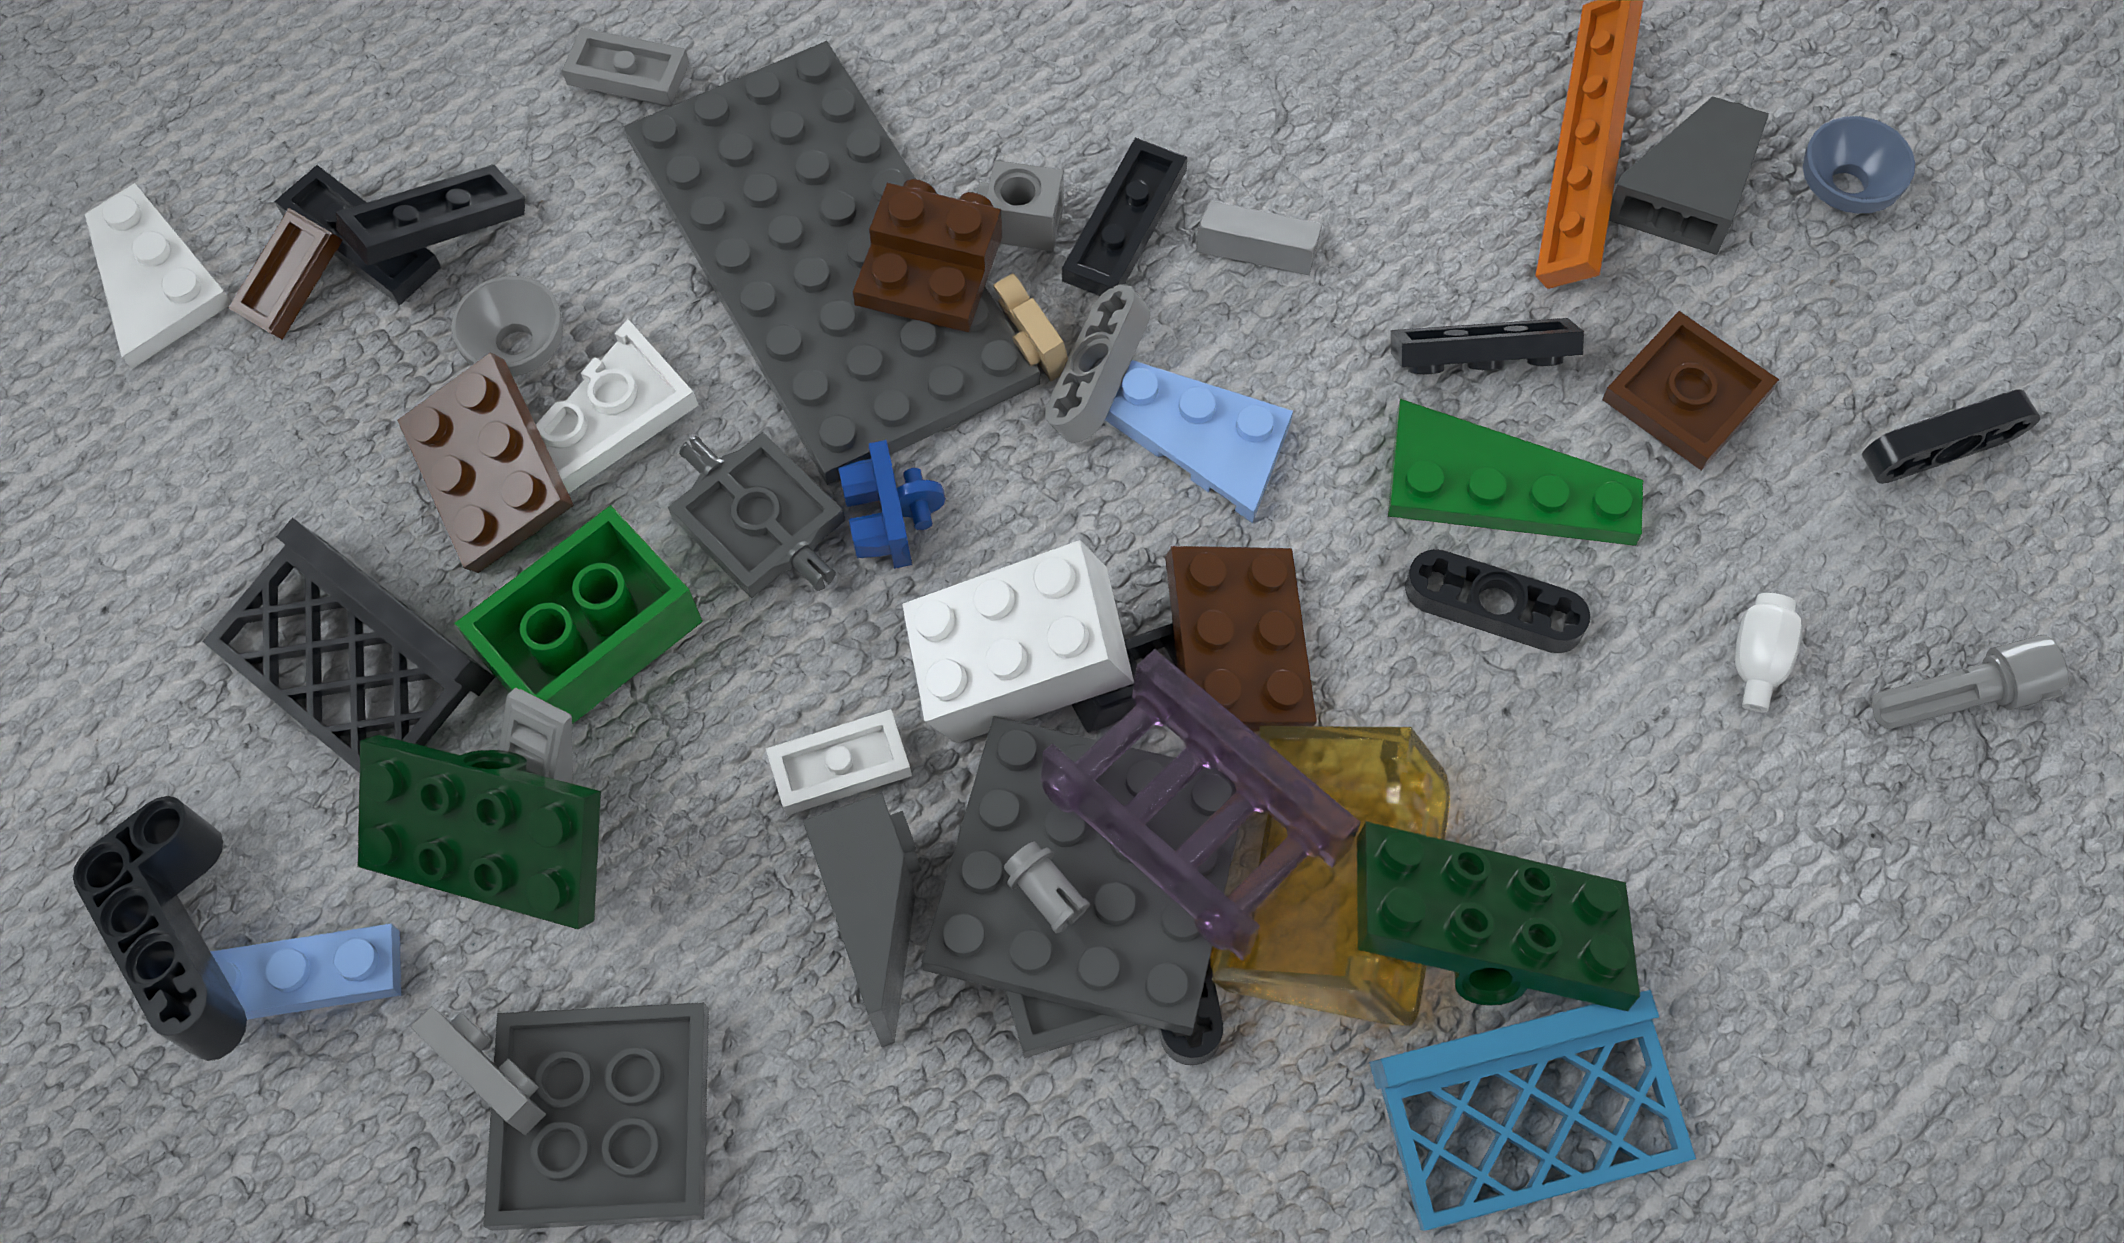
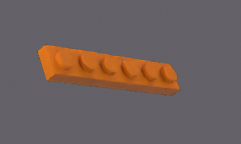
M1595 0L1584 4L1582 7L1536 270L1537 279L1547 289L1600 276L1643 0Z

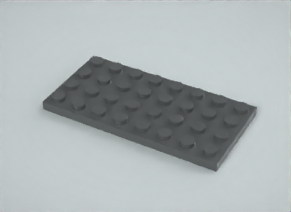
M824 41L624 126L629 144L827 485L840 479L838 468L871 459L868 443L887 440L889 454L891 455L1040 385V370L1036 364L1032 367L1029 365L1013 342L1012 336L1016 335L986 287L982 293L969 332L855 306L853 289L871 245L869 229L886 184L891 183L903 186L905 181L916 178L828 41Z

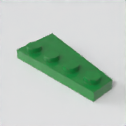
M1400 399L1396 416L1388 517L1623 545H1637L1642 535V479Z

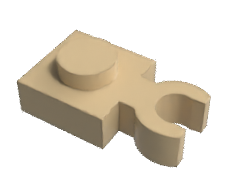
M1014 273L993 284L995 291L1000 296L998 300L999 305L1009 320L1019 330V333L1012 336L1013 342L1029 365L1032 367L1035 364H1039L1050 381L1060 377L1068 361L1064 341L1033 298H1029L1026 290Z

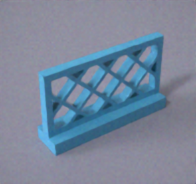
M1651 989L1640 992V997L1629 1011L1592 1004L1369 1062L1376 1089H1381L1420 1230L1426 1231L1696 1159L1652 1020L1658 1018L1659 1014ZM1637 1038L1646 1068L1637 1086L1633 1089L1603 1071L1602 1068L1615 1043ZM1599 1048L1591 1063L1576 1055V1053ZM1561 1058L1586 1073L1568 1107L1535 1087L1549 1060ZM1532 1065L1525 1081L1509 1072L1510 1070ZM1495 1075L1519 1090L1502 1124L1497 1123L1467 1105L1480 1079L1483 1077ZM1596 1080L1629 1099L1612 1133L1579 1114ZM1466 1082L1458 1098L1441 1089ZM1651 1085L1657 1102L1646 1096ZM1428 1092L1452 1107L1434 1143L1410 1129L1402 1098ZM1529 1096L1563 1116L1545 1151L1512 1132ZM1640 1106L1663 1119L1672 1149L1647 1155L1623 1140ZM1462 1114L1496 1134L1478 1169L1444 1149ZM1573 1123L1607 1143L1593 1170L1580 1173L1556 1158ZM1506 1140L1540 1160L1527 1187L1511 1190L1488 1176ZM1415 1143L1429 1151L1422 1166ZM1618 1150L1633 1158L1611 1165ZM1438 1158H1441L1473 1179L1459 1205L1434 1211L1426 1180ZM1551 1167L1566 1176L1543 1182ZM1483 1185L1498 1193V1195L1475 1200Z

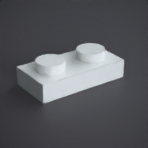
M891 709L766 748L786 816L912 776Z

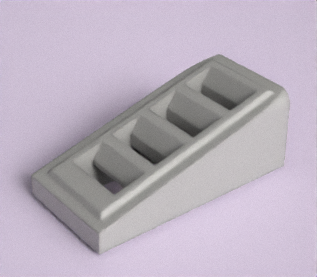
M515 687L507 695L498 750L517 753L525 757L527 760L526 772L573 784L571 714ZM530 728L533 729V730H535V731H537V732H539V733H541V734H543V735H545V736H547L548 738H546V737H544V736H542V735H540V734H538V733H536V732L530 730Z

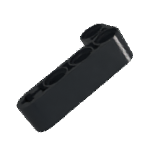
M164 796L145 804L90 846L80 856L74 867L73 881L77 892L150 1026L159 1035L195 1057L212 1061L221 1059L231 1053L240 1043L246 1032L247 1018L242 1005L180 901L178 894L205 874L217 862L222 852L223 839L221 833L178 798Z

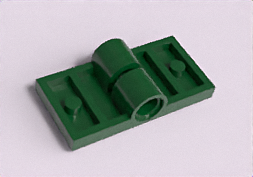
M376 735L360 741L357 867L578 930L595 920L601 791L526 772V758L513 752L478 750L457 755Z
M1365 822L1357 836L1358 950L1454 972L1457 993L1465 1000L1479 1005L1495 1006L1507 1004L1520 998L1527 989L1623 1011H1629L1640 997L1626 882Z

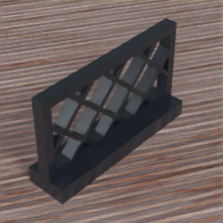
M293 517L276 536L285 546L202 641L359 773L360 741L366 739V732L395 728V739L425 746L470 691L480 696L495 678L492 673L323 538ZM295 567L305 575V601L278 605V586ZM320 588L330 596L320 598ZM345 607L348 610L349 636L321 640L320 611ZM305 614L306 643L279 647L278 618ZM263 621V650L239 653L229 644L246 623ZM363 623L374 632L363 633ZM383 643L392 645L393 672L365 676L364 646ZM349 649L350 679L322 683L321 653ZM306 656V686L282 689L279 686V660ZM407 658L419 668L408 670ZM263 663V672L254 664ZM434 679L445 688L428 710L409 713L408 682ZM393 685L394 716L366 720L365 689ZM350 692L351 722L331 726L325 725L322 722V696ZM307 699V709L297 700ZM415 725L409 732V726ZM351 735V745L340 736Z

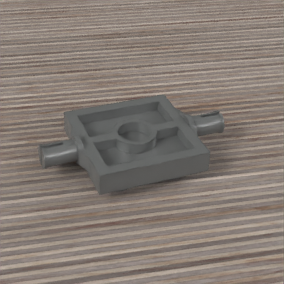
M761 432L740 450L724 455L721 458H718L698 436L689 439L691 446L687 442L682 445L679 451L681 457L685 458L700 475L690 490L668 506L672 519L751 598L780 574L796 568L813 585L816 591L825 588L824 581L828 585L833 581L836 572L814 550L819 542L846 521L843 509L764 432Z

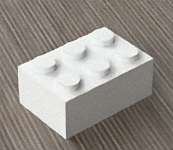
M1081 540L902 604L924 721L955 743L989 733L993 716L1021 722L1134 683L1107 567Z

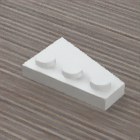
M135 183L85 214L121 357L131 369L229 307L231 301L223 289Z
M628 319L615 333L618 341L602 360L594 357L581 372L584 380L566 401L555 402L536 424L568 494L699 406L694 392Z

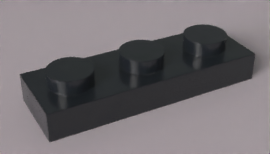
M1135 137L1062 267V282L1101 296L1110 288H1114V286L1125 284L1187 171L1188 157Z
M493 164L336 212L337 232L367 265H371L525 215V196Z
M318 165L313 167L274 201L283 216L287 209L290 208L343 239L334 256L399 306L442 268L436 255L426 247L367 265L337 232L336 212L367 202Z
M1569 318L1391 330L1392 356L1402 368L1408 367V372L1422 375L1437 374L1444 371V365L1467 363V367L1474 370H1496L1504 367V360L1527 359V363L1530 365L1555 366L1564 362V356L1583 355L1584 331Z

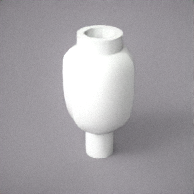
M1776 593L1758 594L1755 605L1745 611L1741 619L1736 641L1735 666L1739 676L1746 683L1742 707L1749 711L1768 712L1773 688L1786 681L1795 665L1803 626L1799 615L1795 613L1797 602L1791 597Z

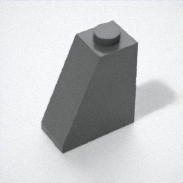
M1712 96L1620 176L1611 202L1609 221L1717 255L1733 222L1769 113Z

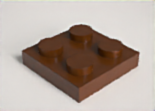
M1678 311L1607 387L1602 400L1702 471L1773 392L1779 379L1684 313Z

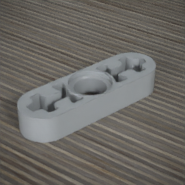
M1129 285L1114 286V288H1110L1096 300L1046 406L1045 418L1047 422L1067 442L1078 443L1095 434L1102 426L1151 316L1150 308ZM1104 356H1106V357L1104 358V360H1103L1097 367H1095L1094 369H1092V367H1093L1101 358H1103Z

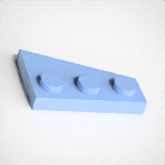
M1131 360L1105 421L1155 456H1166L1191 474V481L1207 492L1213 489L1236 505L1235 511L1253 523L1291 425L1293 411Z

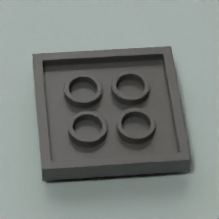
M704 1002L497 1013L494 1064L499 1068L508 1058L516 1064L539 1087L529 1098L546 1115L525 1136L507 1123L491 1107L483 1227L490 1231L704 1220L709 1008Z

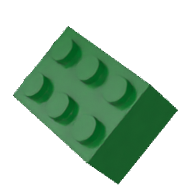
M610 505L456 621L455 625L475 654L509 693L515 687L519 690L521 689L571 714L572 724H574L701 624L703 620L689 588Z

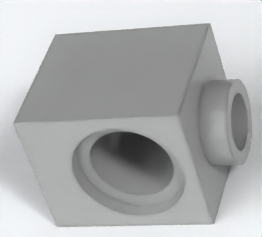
M995 160L989 183L980 182L977 193L988 198L992 202L993 207L1001 209L1002 239L1000 244L1054 252L1064 209V170Z

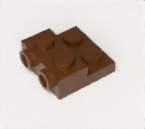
M918 179L907 180L903 186L887 183L869 229L871 245L853 289L855 306L969 332L1002 239L1001 209L993 207L992 202L988 198L974 192L964 193L959 199L939 195L930 184Z

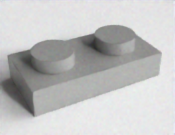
M580 28L562 68V73L566 84L569 86L672 106L689 66V59L685 48Z
M431 1006L410 1026L507 1123L525 1136L546 1115L529 1098L539 1087L509 1058L498 1068L482 1052L491 1040L463 1013L460 1012L450 1021Z

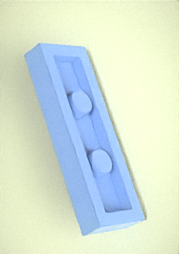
M392 923L210 951L242 1005L247 1020L401 996L400 931Z

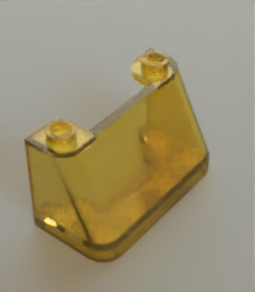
M1260 726L1256 750H1253L1248 758L1247 774L1251 775L1250 786L1256 789L1260 799L1269 807L1248 924H1232L1225 929L1222 937H1218L1215 940L1211 951L1212 981L1226 992L1379 1024L1410 1027L1415 1023L1419 1014L1426 965L1358 950L1357 836L1367 821L1445 840L1450 807V789L1447 774L1412 727Z

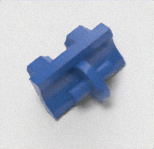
M887 440L868 443L871 459L838 468L847 507L880 501L882 512L849 519L857 559L892 555L894 569L912 565L903 517L913 518L914 528L917 530L930 528L933 525L931 514L939 510L945 503L944 489L936 481L923 480L922 472L919 468L905 470L903 472L905 484L897 488Z

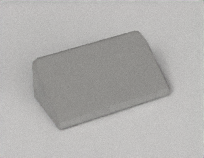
M1209 201L1198 228L1196 252L1310 276L1322 223Z

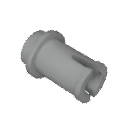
M1033 841L1017 851L1004 865V870L1010 876L1007 884L1011 889L1020 888L1050 923L1051 929L1055 933H1060L1067 928L1066 921L1068 920L1072 925L1087 911L1090 903L1079 894L1052 862L1051 859L1054 856V852L1051 848L1041 849Z

